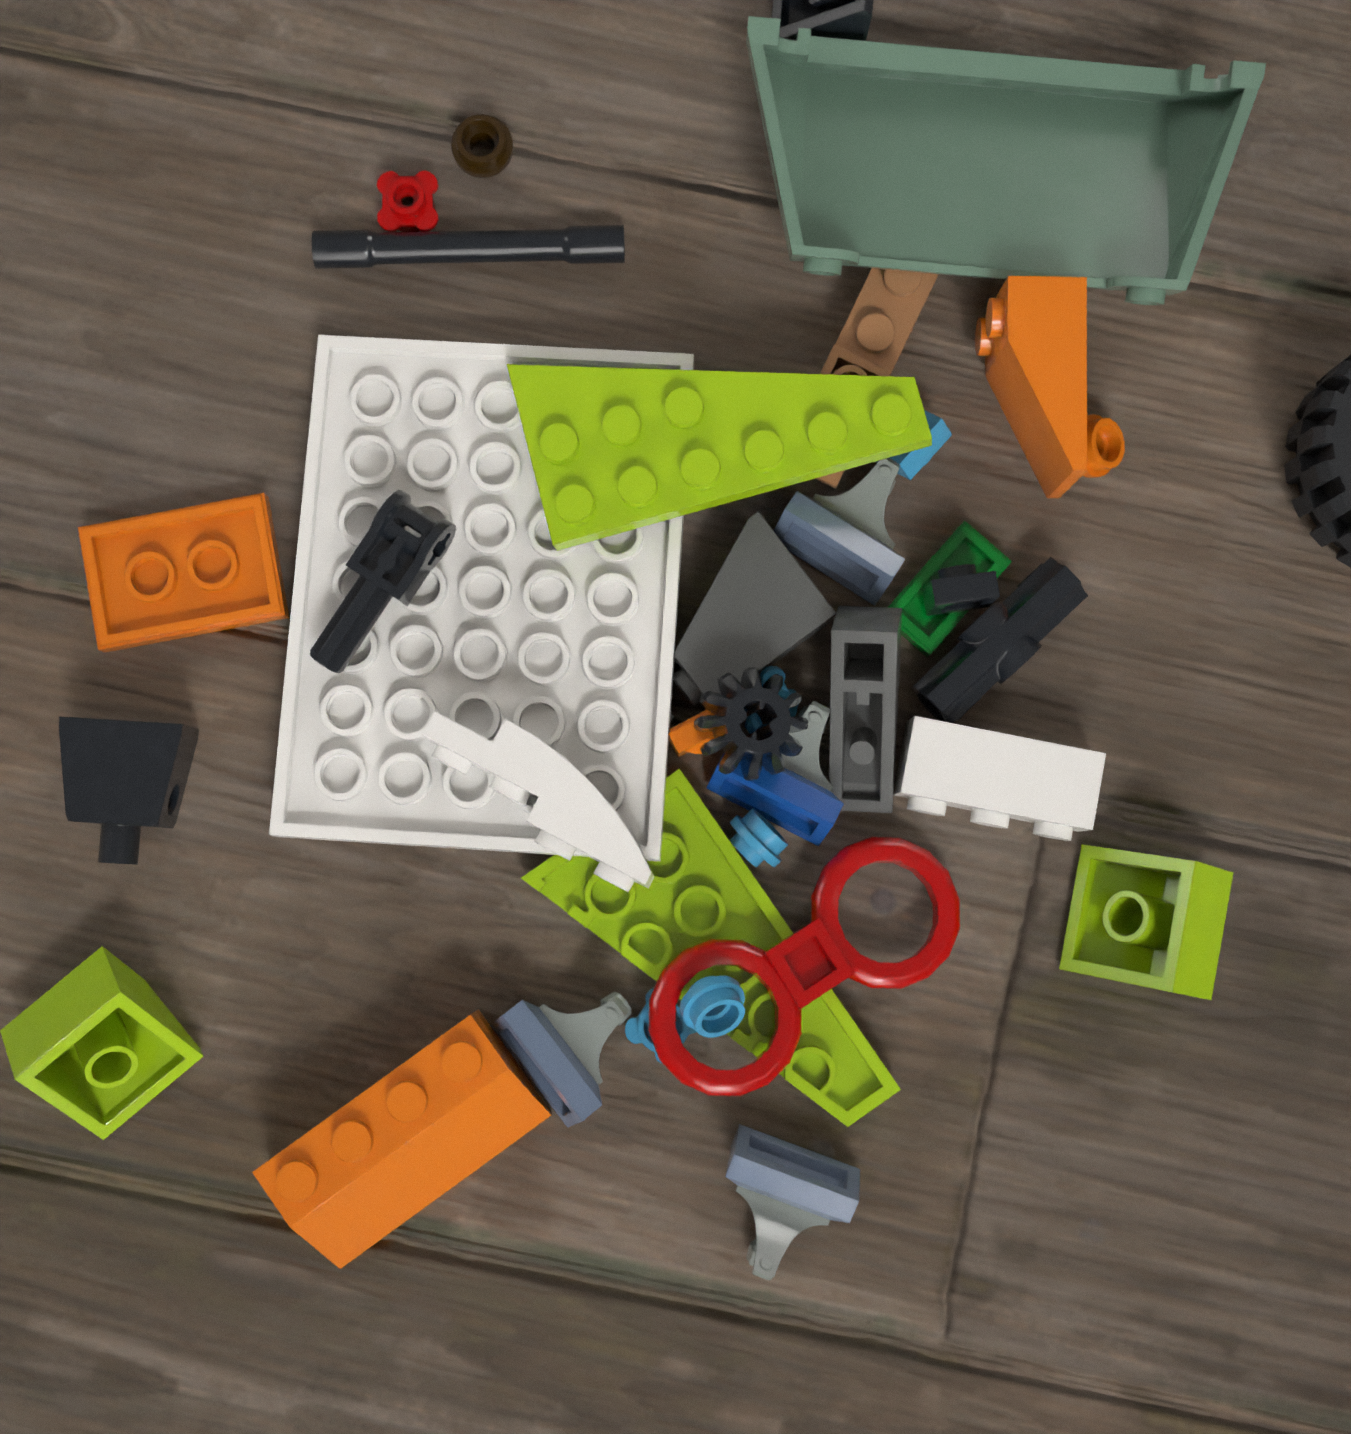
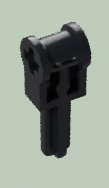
M397 490L388 497L375 515L370 529L346 563L347 567L360 576L311 648L310 656L317 663L338 674L343 672L392 597L406 606L409 605L431 570L440 562L450 547L455 536L456 525L447 519L438 522L411 504L410 495L402 490ZM404 527H410L421 534V537L414 536L406 531Z

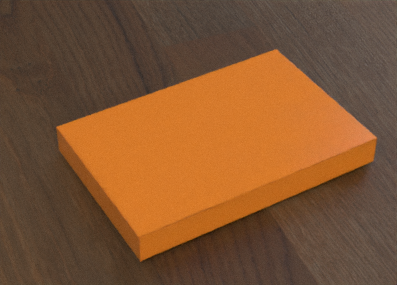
M265 493L78 527L99 651L106 653L290 618L270 501Z

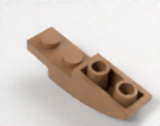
M872 268L820 374L890 376L939 274ZM845 470L815 479L836 488Z

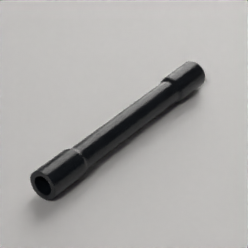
M624 225L569 226L564 229L381 233L370 230H316L312 232V257L316 269L370 268L378 264L565 261L570 264L625 263Z

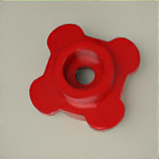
M422 170L415 176H399L394 171H387L378 178L377 188L382 194V209L377 213V221L383 230L387 232H396L397 230L402 232H428L435 228L439 221V216L435 210L433 195L437 192L439 184L434 174ZM405 197H412L413 203L410 206H404L402 200Z

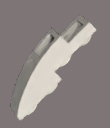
M433 711L421 733L431 743L437 745L431 756L467 775L470 767L474 765L495 776L489 787L520 805L525 806L529 796L536 798L537 801L526 819V822L540 830L535 843L569 861L575 850L599 862L593 874L628 893L634 881L649 889L654 875L639 845L614 808L598 789L566 758L541 739L505 718L492 742L446 716Z

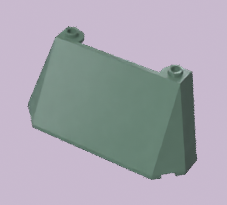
M748 16L746 46L789 260L804 262V273L841 276L842 265L997 280H1006L1007 276L1087 277V288L1126 291V303L1156 306L1165 304L1166 295L1171 296L1187 290L1255 98L1263 81L1266 63L1233 60L1230 63L1229 74L1218 75L1217 79L1204 78L1205 65L1192 64L1186 70L915 46L811 36V29L798 28L796 41L779 36L781 19Z

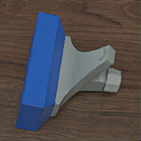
M816 701L802 708L797 716L808 720V728L789 734L799 741L803 749L799 755L794 757L782 754L785 766L784 771L771 775L762 766L758 779L746 781L742 774L741 761L737 768L727 775L719 771L718 763L706 789L749 811L754 808L768 821L819 846L833 827L844 805L831 792L833 786L823 775L819 764L820 741L828 721L830 709Z

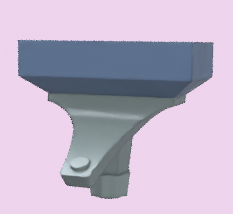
M890 458L879 460L874 468L857 485L840 495L822 496L815 494L811 498L797 491L784 509L774 529L775 534L789 552L874 606L905 561L901 555L893 550L896 544L888 535L884 523L887 498L896 483L895 477L900 464Z
M615 991L601 999V1006L598 1008L573 1014L555 1011L545 1004L537 1007L521 1000L490 1024L491 1028L567 1128L584 1121L602 1106L598 1086L603 1082L599 1069L600 1053L605 1041L615 1027L621 1025L632 1014V1009L627 1000Z
M739 1124L731 1145L725 1177L737 1185L736 1192L747 1201L753 1212L756 1224V1238L750 1242L746 1256L749 1265L753 1266L752 1274L770 1281L775 1276L787 1248L801 1231L812 1226L828 1225L830 1220L850 1223L859 1202L860 1169Z

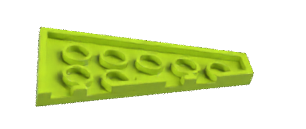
M507 364L550 537L557 551L932 446V435L915 377Z
M680 769L666 777L661 862L647 861L654 875L649 889L634 881L628 893L593 874L599 862L590 857L572 856L569 861L559 855H553L521 877L522 880L554 902L585 928H588L656 982L661 971L683 950L710 939L743 940L767 951L793 934ZM712 966L698 972L684 986L679 999L682 1000L690 987L704 977L729 976L736 979L745 994L743 1004L745 1015L741 1023L727 1033V1035L748 1052L758 1057L767 1048L775 1029V1008L767 988L753 974L736 966ZM832 989L802 1008V1035L791 1062L779 1073L785 1080L847 1127L901 1090Z

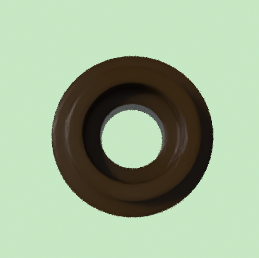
M477 114L468 117L455 129L451 140L452 154L456 164L465 173L474 177L488 178L499 174L508 166L513 156L514 147L511 133L502 121L493 116ZM482 141H487L494 145L493 151L486 156H477L472 152L473 147Z

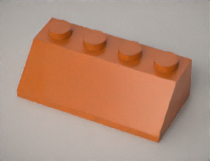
M478 1009L252 1173L288 1226L341 1269L549 1118L552 1112Z

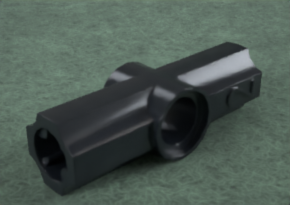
M1052 557L1043 564L1041 563L1002 603L997 600L958 636L957 639L960 642L911 687L920 703L940 721L949 723L958 721L997 681L1002 684L1042 647L1039 642L1088 597V594L1081 585V581L1070 569L1058 563Z

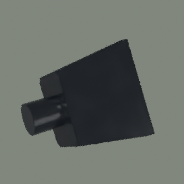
M59 716V738L66 817L70 822L101 824L98 862L138 865L141 827L174 828L193 761L199 729L175 723Z

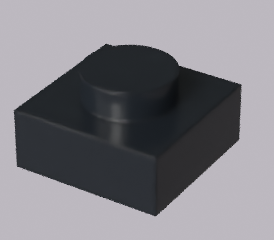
M974 564L951 566L937 571L938 579L931 580L922 591L926 616L988 608L1000 597L996 571L977 573L976 565Z

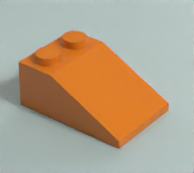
M1007 276L996 298H989L985 318L979 317L977 320L975 351L977 356H985V377L1046 498L1059 499L1087 472V277Z

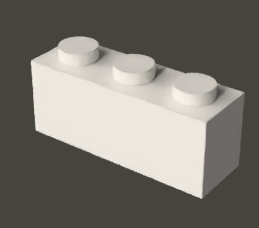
M914 716L906 722L894 786V796L909 798L907 809L911 811L945 816L946 807L950 806L970 810V822L1008 829L1011 818L1034 823V835L1071 841L1073 831L1093 830L1106 753Z

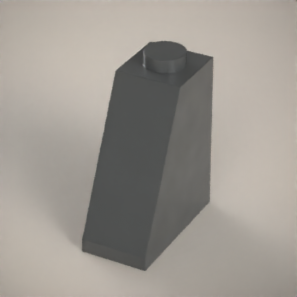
M759 511L747 520L674 652V663L679 670L673 674V680L693 706L700 702L701 696L707 691L721 694L718 686V679L721 676L731 673L741 683L743 671L747 668L756 667L759 673H761L763 669L773 666L829 624L836 614Z

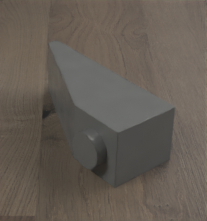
M838 606L831 630L829 783L833 786L831 792L844 803L841 811L893 812L902 608Z

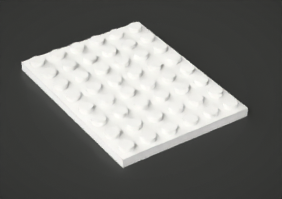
M318 335L269 835L284 838L557 855L535 843L540 830L526 822L529 813L537 801L536 798L529 796L525 806L520 805L489 787L495 776L474 765L470 767L467 775L431 756L437 745L431 743L421 733L433 711H436L492 742L505 718L541 739L566 758L598 789L617 812L639 845L646 861L661 862L684 515L557 551L550 537L507 364L694 370V354ZM397 490H402L410 495L412 505L438 522L447 519L455 524V536L447 552L431 570L409 605L406 606L392 597L344 671L339 674L332 672L317 663L310 656V650L360 576L347 567L346 563L370 529L375 515L386 499ZM404 527L406 531L414 536L421 537V534L410 527ZM577 850L573 854V856L588 857Z

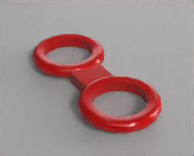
M871 836L843 847L823 867L811 895V922L769 950L765 951L743 940L710 939L683 950L661 971L649 999L648 1031L659 1060L680 1083L709 1096H742L768 1085L791 1062L802 1035L803 1007L847 978L869 988L902 989L929 978L948 959L960 931V898L949 871L929 850L900 837ZM872 863H894L911 871L925 885L933 904V925L925 944L912 957L897 963L877 962L861 955L846 940L838 920V900L846 881L859 868ZM712 966H736L753 974L767 988L775 1008V1029L767 1048L752 1063L734 1070L714 1069L697 1061L683 1046L676 1029V1004L684 986L698 972Z

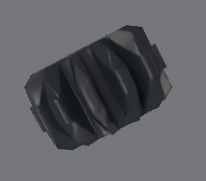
M749 667L743 671L741 683L731 673H726L718 679L721 694L707 691L701 696L700 703L714 715L697 718L694 721V728L701 732H713L714 739L704 743L700 750L704 756L714 754L720 749L725 753L719 763V771L724 775L732 773L740 761L742 774L746 781L758 779L762 766L771 775H776L785 769L782 754L794 757L801 753L803 747L789 733L807 729L809 722L801 716H790L789 709L797 706L802 701V695L795 692L781 698L778 695L784 680L781 675H772L762 686L761 676L756 667ZM756 713L760 717L762 725L755 732L746 736L739 724L748 716Z

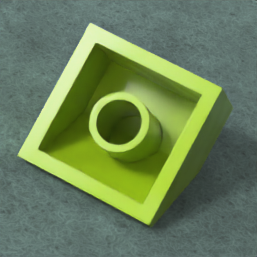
M1082 844L1059 969L1212 1000L1234 872L1193 860Z
M103 946L0 1030L14 1079L102 1140L107 1138L203 1057L200 1047L148 983Z

